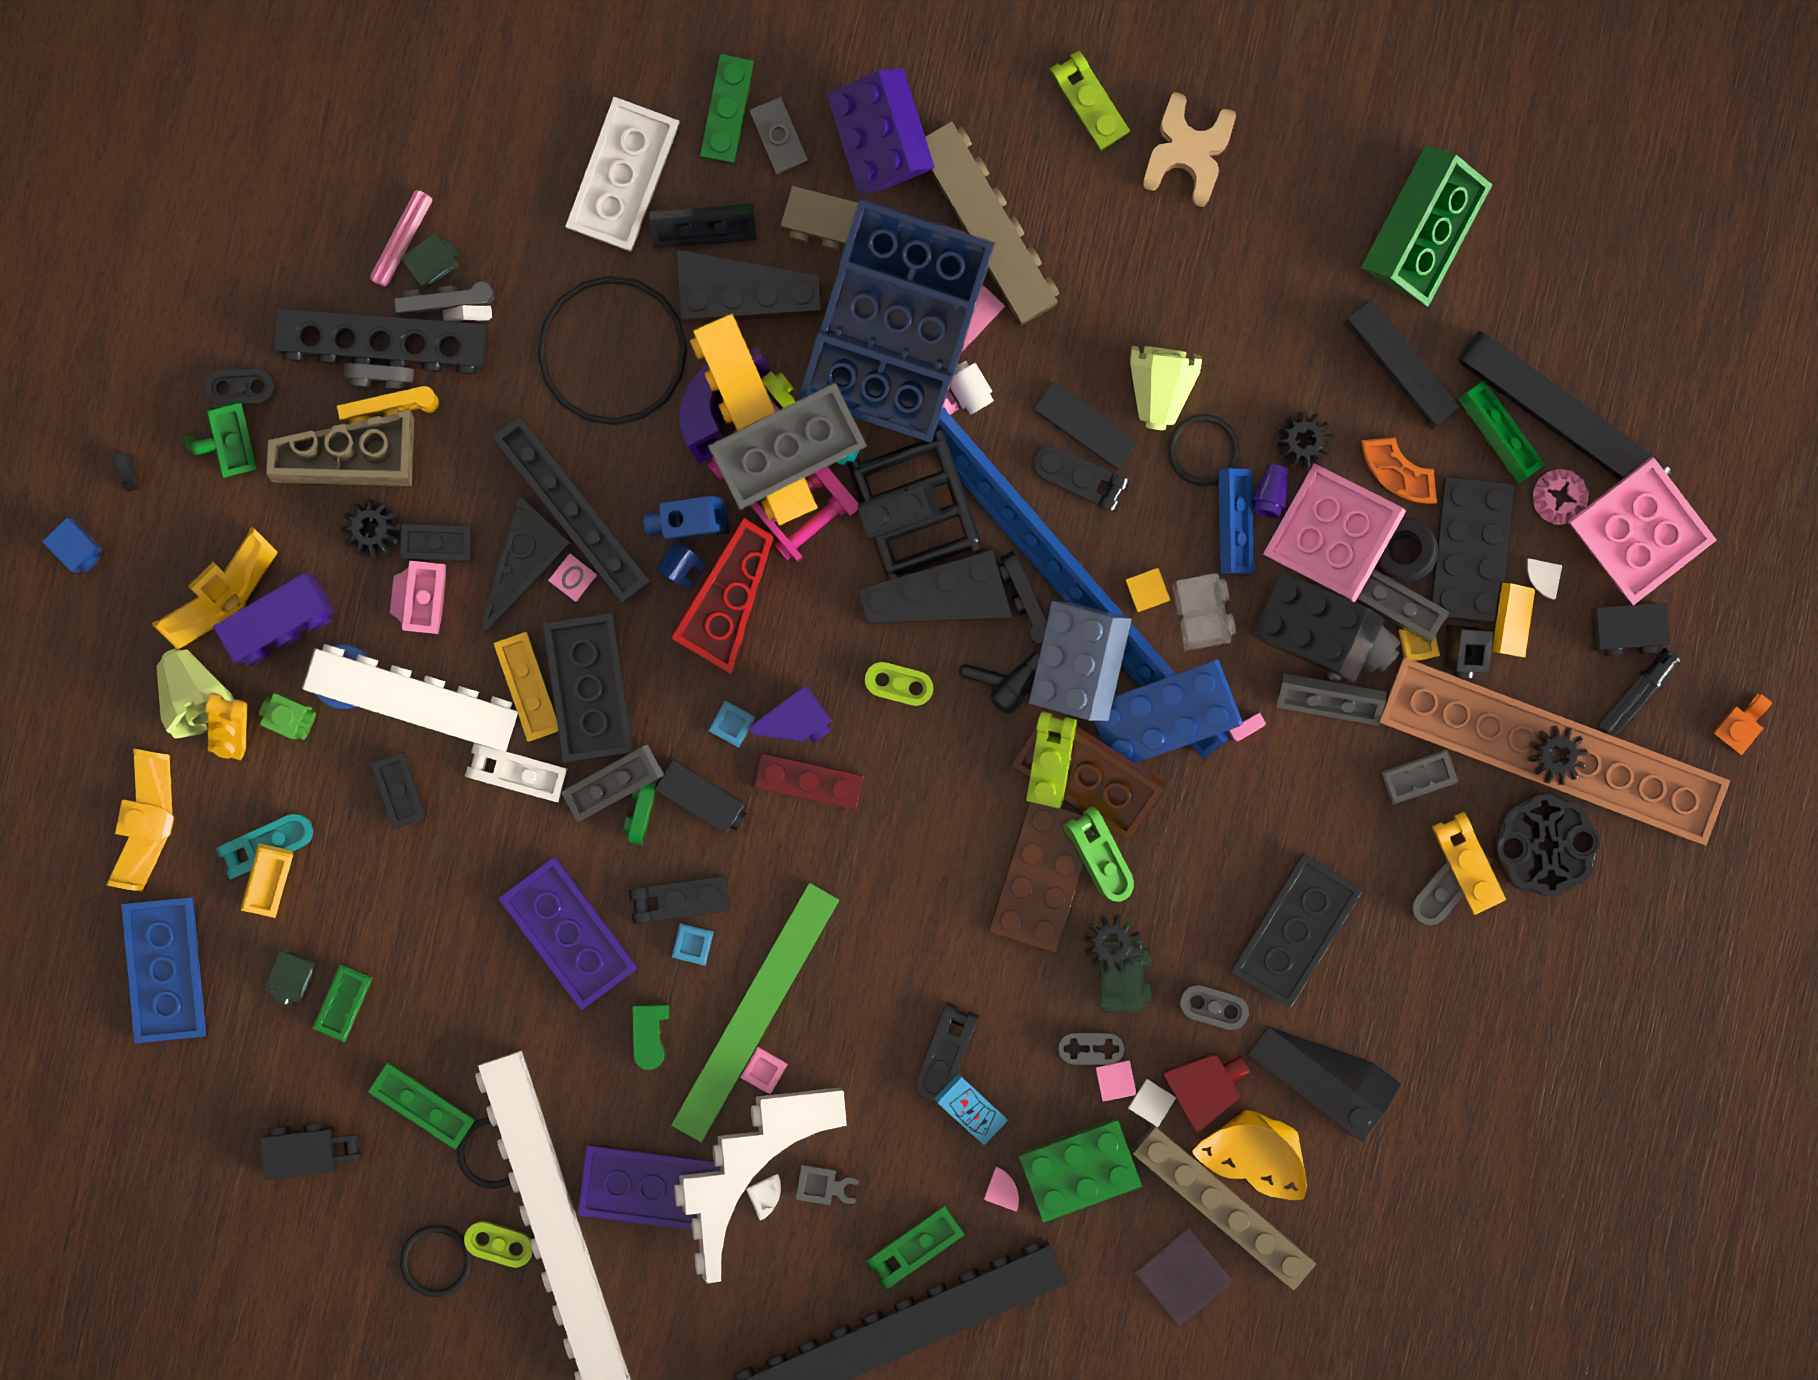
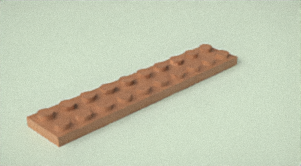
M1405 657L1400 662L1379 721L1380 724L1703 846L1707 845L1731 781ZM1551 726H1557L1560 735L1565 727L1571 728L1572 734L1569 740L1576 736H1581L1583 741L1576 746V749L1588 750L1587 755L1578 756L1577 759L1586 764L1585 769L1573 767L1578 778L1571 780L1565 774L1564 785L1557 784L1555 775L1550 783H1544L1543 776L1546 770L1538 775H1534L1532 770L1539 765V762L1527 761V756L1537 755V750L1531 749L1528 746L1529 743L1533 741L1542 744L1537 736V732L1543 730L1550 737L1549 730ZM1552 748L1551 753H1554V755H1550L1551 761L1562 763L1564 758L1561 755H1565L1564 750Z

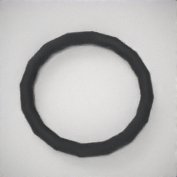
M1209 414L1193 415L1180 422L1172 432L1168 445L1169 461L1175 472L1185 481L1200 486L1218 483L1219 474L1212 478L1201 479L1189 475L1181 468L1176 459L1175 446L1178 436L1186 427L1195 422L1207 421L1219 425L1227 432L1232 443L1233 453L1230 463L1226 468H1235L1240 454L1238 438L1232 427L1221 418Z
M489 1117L473 1123L458 1146L457 1158L460 1169L468 1180L480 1187L497 1189L510 1185L509 1177L495 1182L482 1180L475 1176L467 1167L464 1157L465 1143L471 1133L481 1126L491 1124Z
M431 1225L417 1230L407 1239L401 1250L400 1268L404 1280L414 1291L428 1297H443L454 1293L464 1285L471 1272L472 1256L466 1249L464 1239L458 1232L446 1226ZM429 1233H444L454 1238L461 1246L465 1258L464 1270L460 1278L453 1285L442 1290H430L418 1285L410 1276L407 1266L408 1252L411 1246L421 1236Z

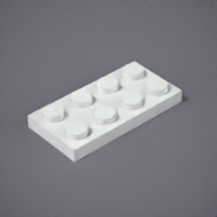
M613 97L565 227L632 253L680 124L679 120Z

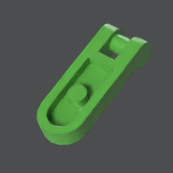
M1091 806L1083 812L1081 818L1078 820L1071 819L1063 824V828L1077 849L1100 895L1107 900L1121 902L1131 895L1134 889V880L1100 812ZM1092 828L1095 835L1087 839L1084 832Z

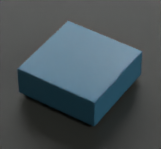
M725 700L708 731L739 748L749 731L748 728L751 727L756 717Z
M680 923L672 958L705 966L714 931Z

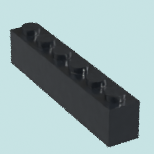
M518 416L492 437L623 604H626L652 583L521 416Z

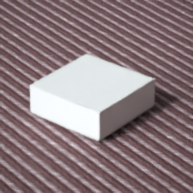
M1146 1078L1137 1095H1135L1128 1106V1109L1158 1127L1176 1097Z

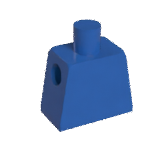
M707 496L660 503V512L644 514L646 534L662 533L664 539L679 540L730 533L726 499ZM683 515V523L680 526L679 518Z

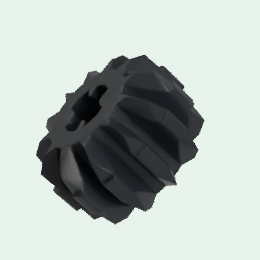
M1299 411L1298 423L1294 417L1288 415L1285 421L1290 429L1280 425L1276 429L1279 434L1286 436V438L1275 440L1274 445L1278 447L1286 446L1287 449L1279 454V458L1284 459L1291 454L1293 456L1289 464L1291 468H1295L1299 459H1302L1303 469L1309 470L1311 466L1310 457L1315 464L1320 466L1323 464V459L1318 452L1324 455L1332 453V449L1323 445V442L1333 441L1334 435H1323L1322 431L1326 430L1330 424L1326 421L1318 427L1316 425L1319 419L1318 413H1313L1309 422H1307L1305 411ZM1304 432H1307L1311 435L1308 440H1313V444L1307 445L1302 449L1297 445L1300 443V440L1296 441V435L1301 436Z
M367 499L365 511L356 502L353 504V508L357 515L344 514V518L351 521L352 526L341 527V532L353 534L346 539L345 544L350 547L358 543L355 554L361 556L366 548H368L369 557L376 558L377 546L386 555L390 552L385 544L387 540L393 544H398L399 539L391 536L390 533L391 531H400L401 525L389 523L398 514L393 510L384 515L387 503L381 501L375 510L374 500ZM367 521L378 522L379 524L375 528L377 534L374 537L370 534H366V536L364 534V531L367 530Z
M1551 726L1549 730L1550 737L1543 730L1537 732V736L1542 744L1533 741L1529 743L1528 746L1531 749L1537 750V755L1527 756V761L1539 762V765L1532 770L1534 775H1538L1546 770L1543 776L1544 783H1550L1555 775L1557 784L1564 785L1565 774L1571 780L1578 778L1573 767L1585 769L1586 764L1577 759L1578 756L1587 755L1588 750L1576 749V746L1583 741L1581 736H1576L1569 740L1572 734L1571 728L1565 727L1560 735L1558 727ZM1552 748L1564 750L1565 755H1561L1564 758L1562 763L1551 761L1550 755H1554V753H1551Z
M1119 914L1114 915L1112 925H1109L1106 915H1101L1100 921L1103 928L1099 929L1096 924L1090 922L1088 927L1096 933L1095 937L1090 935H1083L1082 937L1083 941L1094 943L1093 947L1083 950L1084 955L1087 956L1097 952L1098 955L1092 960L1091 965L1096 967L1104 959V973L1110 972L1112 962H1115L1118 972H1123L1124 966L1121 962L1123 958L1131 965L1136 963V960L1128 954L1129 950L1134 952H1141L1142 950L1141 946L1130 944L1131 940L1141 937L1140 932L1127 934L1126 932L1133 926V922L1128 920L1120 928L1121 916ZM1109 934H1116V939L1122 942L1119 950L1114 948L1115 953H1108V948L1102 945L1105 937L1110 939Z

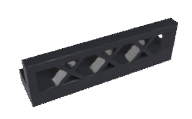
M1373 300L1369 301L1344 322L1346 327L1431 430L1440 425L1460 407Z

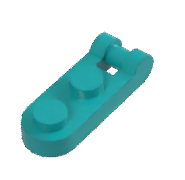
M291 814L216 848V851L220 858H224L228 866L226 873L229 879L233 880L251 871L258 843L294 852L310 842L314 830L312 823L307 817L300 814ZM242 848L245 849L249 860L241 863L236 851Z

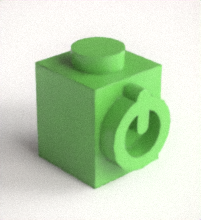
M274 693L272 698L267 697L262 704L259 716L263 717L260 725L290 739L304 740L313 725L316 713L311 711L312 707L283 694Z

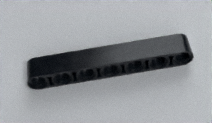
M1477 331L1458 357V362L1482 381L1485 380L1489 386L1621 481L1650 457H1654L1487 334ZM1654 457L1669 477L1672 473L1671 469Z

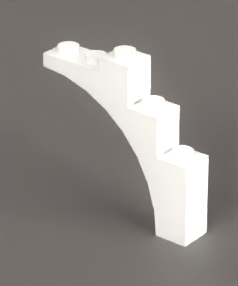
M829 1088L757 1096L756 1105L751 1106V1118L753 1127L758 1126L759 1131L717 1136L718 1145H713V1159L715 1167L720 1166L721 1171L679 1176L680 1185H674L676 1206H682V1211L685 1214L697 1213V1218L691 1220L693 1239H699L700 1253L695 1254V1267L697 1275L702 1274L706 1283L721 1282V1252L726 1227L737 1200L757 1172L772 1157L794 1142L819 1131L847 1125L844 1091L842 1089Z

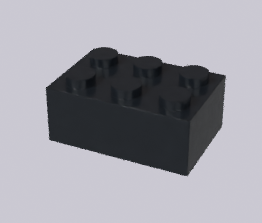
M1282 572L1252 635L1271 647L1355 683L1385 619L1370 608Z

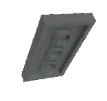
M834 382L708 446L739 508L742 509L867 445Z

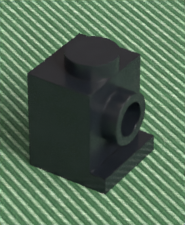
M1447 625L1446 632H1449L1445 667L1454 670V676L1474 678L1475 672L1488 673L1493 632L1475 626Z

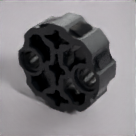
M1553 794L1530 795L1526 800L1521 801L1515 806H1509L1500 817L1497 835L1492 841L1493 855L1504 871L1505 878L1516 888L1535 892L1541 896L1563 895L1566 890L1571 889L1577 884H1583L1593 872L1592 865L1596 853L1600 850L1599 834L1593 828L1588 818V812L1575 801L1555 797ZM1541 801L1543 805L1555 808L1554 811L1544 814V820L1542 815L1530 813V810L1541 806ZM1561 815H1563V817L1561 818V820L1556 823V827H1557V836H1556V833H1555V823H1554V821H1556L1558 818H1560ZM1524 817L1533 822L1534 838H1532L1531 826L1522 820ZM1583 832L1587 835L1589 841L1587 848L1579 852L1573 846V838L1577 833ZM1544 836H1546L1547 840L1553 841V847L1548 848L1547 854L1545 850L1538 847L1539 843L1544 842ZM1513 838L1519 844V852L1515 857L1508 858L1504 854L1503 845L1508 839ZM1557 852H1559L1560 864L1565 866L1569 870L1568 872L1559 868ZM1534 854H1536V857H1537V869L1534 870V871L1530 874V876H1529V875H1528L1529 871H1530L1533 867H1535ZM1548 870L1551 875L1562 877L1561 880L1551 883V889H1549L1548 885L1537 882L1538 879L1548 876Z

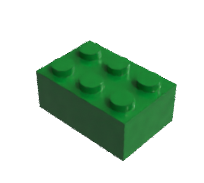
M1116 1117L1018 1152L1043 1223L1142 1187Z

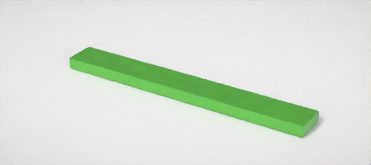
M812 883L808 884L671 1126L702 1143L840 899Z

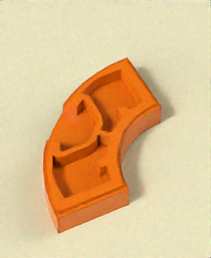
M1396 437L1360 441L1361 451L1368 469L1386 490L1410 502L1419 504L1437 503L1434 469L1421 468L1409 462L1399 450Z

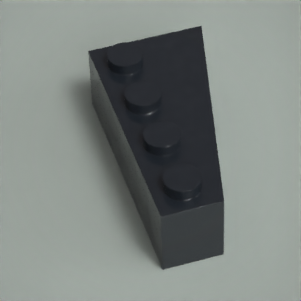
M677 250L680 309L683 324L713 322L731 313L735 320L822 315L819 275Z
M993 550L858 589L868 624L1012 618Z

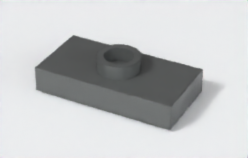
M782 97L749 110L776 176L808 163L807 156Z
M1447 749L1380 772L1391 805L1458 783Z

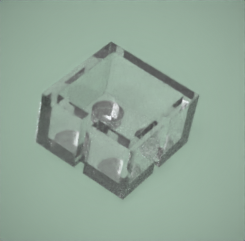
M1218 573L1178 580L1172 583L1177 614L1183 615V621H1179L1185 652L1230 643V636L1235 635L1236 630L1233 615H1226L1224 602L1229 600L1226 580H1219Z

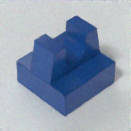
M675 541L656 570L678 585L690 588L693 582L687 578L686 574L691 567L702 571L705 564L698 558V555Z

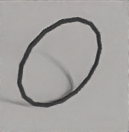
M607 276L581 282L556 301L542 324L538 357L544 382L562 406L587 421L617 425L642 419L667 402L682 378L687 346L681 320L663 295L639 280ZM609 282L638 287L659 300L675 323L680 344L676 375L663 396L640 413L618 418L590 415L566 401L550 379L544 355L548 326L561 305L584 288Z

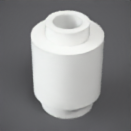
M964 361L957 365L950 389L962 409L966 408L971 415L994 401L990 395L993 391L976 363L969 366L967 361Z

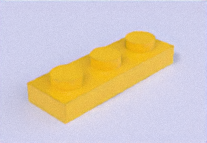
M528 632L493 643L527 741L530 742L559 732L556 712Z

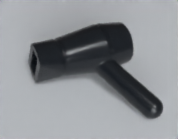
M1034 651L1008 675L968 664L960 666L959 674L963 678L996 686L990 694L992 703L998 710L1011 714L1025 702L1032 692L1040 655Z

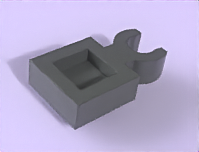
M802 1164L796 1200L830 1205L833 1195L838 1196L846 1204L856 1203V1197L847 1196L844 1193V1187L847 1184L858 1185L859 1179L847 1176L841 1180H836V1169Z

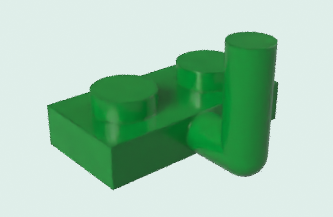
M234 401L204 409L211 437L197 440L193 436H186L182 441L183 447L194 455L214 451L222 478L256 470L241 402Z

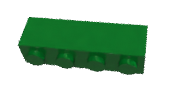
M1426 145L1361 268L1380 283L1428 307L1492 184L1456 154Z

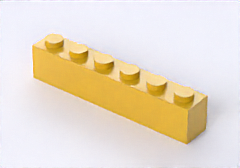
M731 313L693 330L696 337L691 339L690 342L697 358L705 357L710 370L704 372L712 392L719 389L724 399V402L718 406L726 424L734 422L738 431L774 413L773 405L733 314ZM805 478L766 496L767 499L761 501L768 519L776 518L779 525L817 509Z

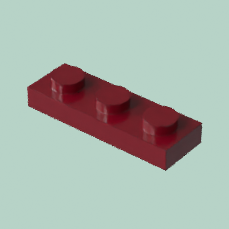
M762 754L754 788L856 810L864 776Z

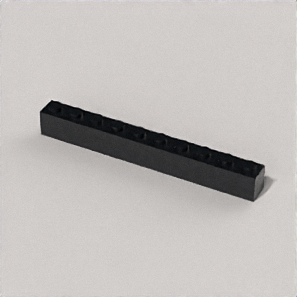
M1036 1240L1021 1247L1023 1253L1010 1258L1008 1254H1004L989 1262L991 1267L978 1272L976 1268H972L957 1276L959 1281L946 1286L944 1282L927 1288L925 1290L927 1295L914 1300L912 1296L903 1298L893 1304L894 1310L884 1314L880 1310L869 1313L861 1318L862 1324L850 1328L848 1324L835 1328L829 1332L830 1338L819 1343L816 1338L810 1339L798 1345L799 1351L787 1357L784 1352L776 1354L765 1360L766 1366L755 1371L752 1366L744 1368L733 1374L734 1380H850L1067 1284L1049 1241L1042 1244L1040 1240Z

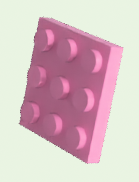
M1650 457L1568 521L1632 605L1640 601L1716 541V538L1654 457Z
M1314 463L1263 554L1286 568L1355 602L1406 511L1399 505Z

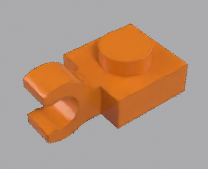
M1757 694L1744 711L1734 706L1712 733L1736 753L1742 755L1763 730V727L1756 720L1767 711L1772 702L1762 694Z

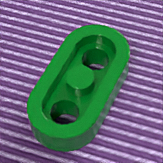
M659 778L632 793L631 800L637 801L634 815L627 814L623 828V834L629 835V843L642 845Z

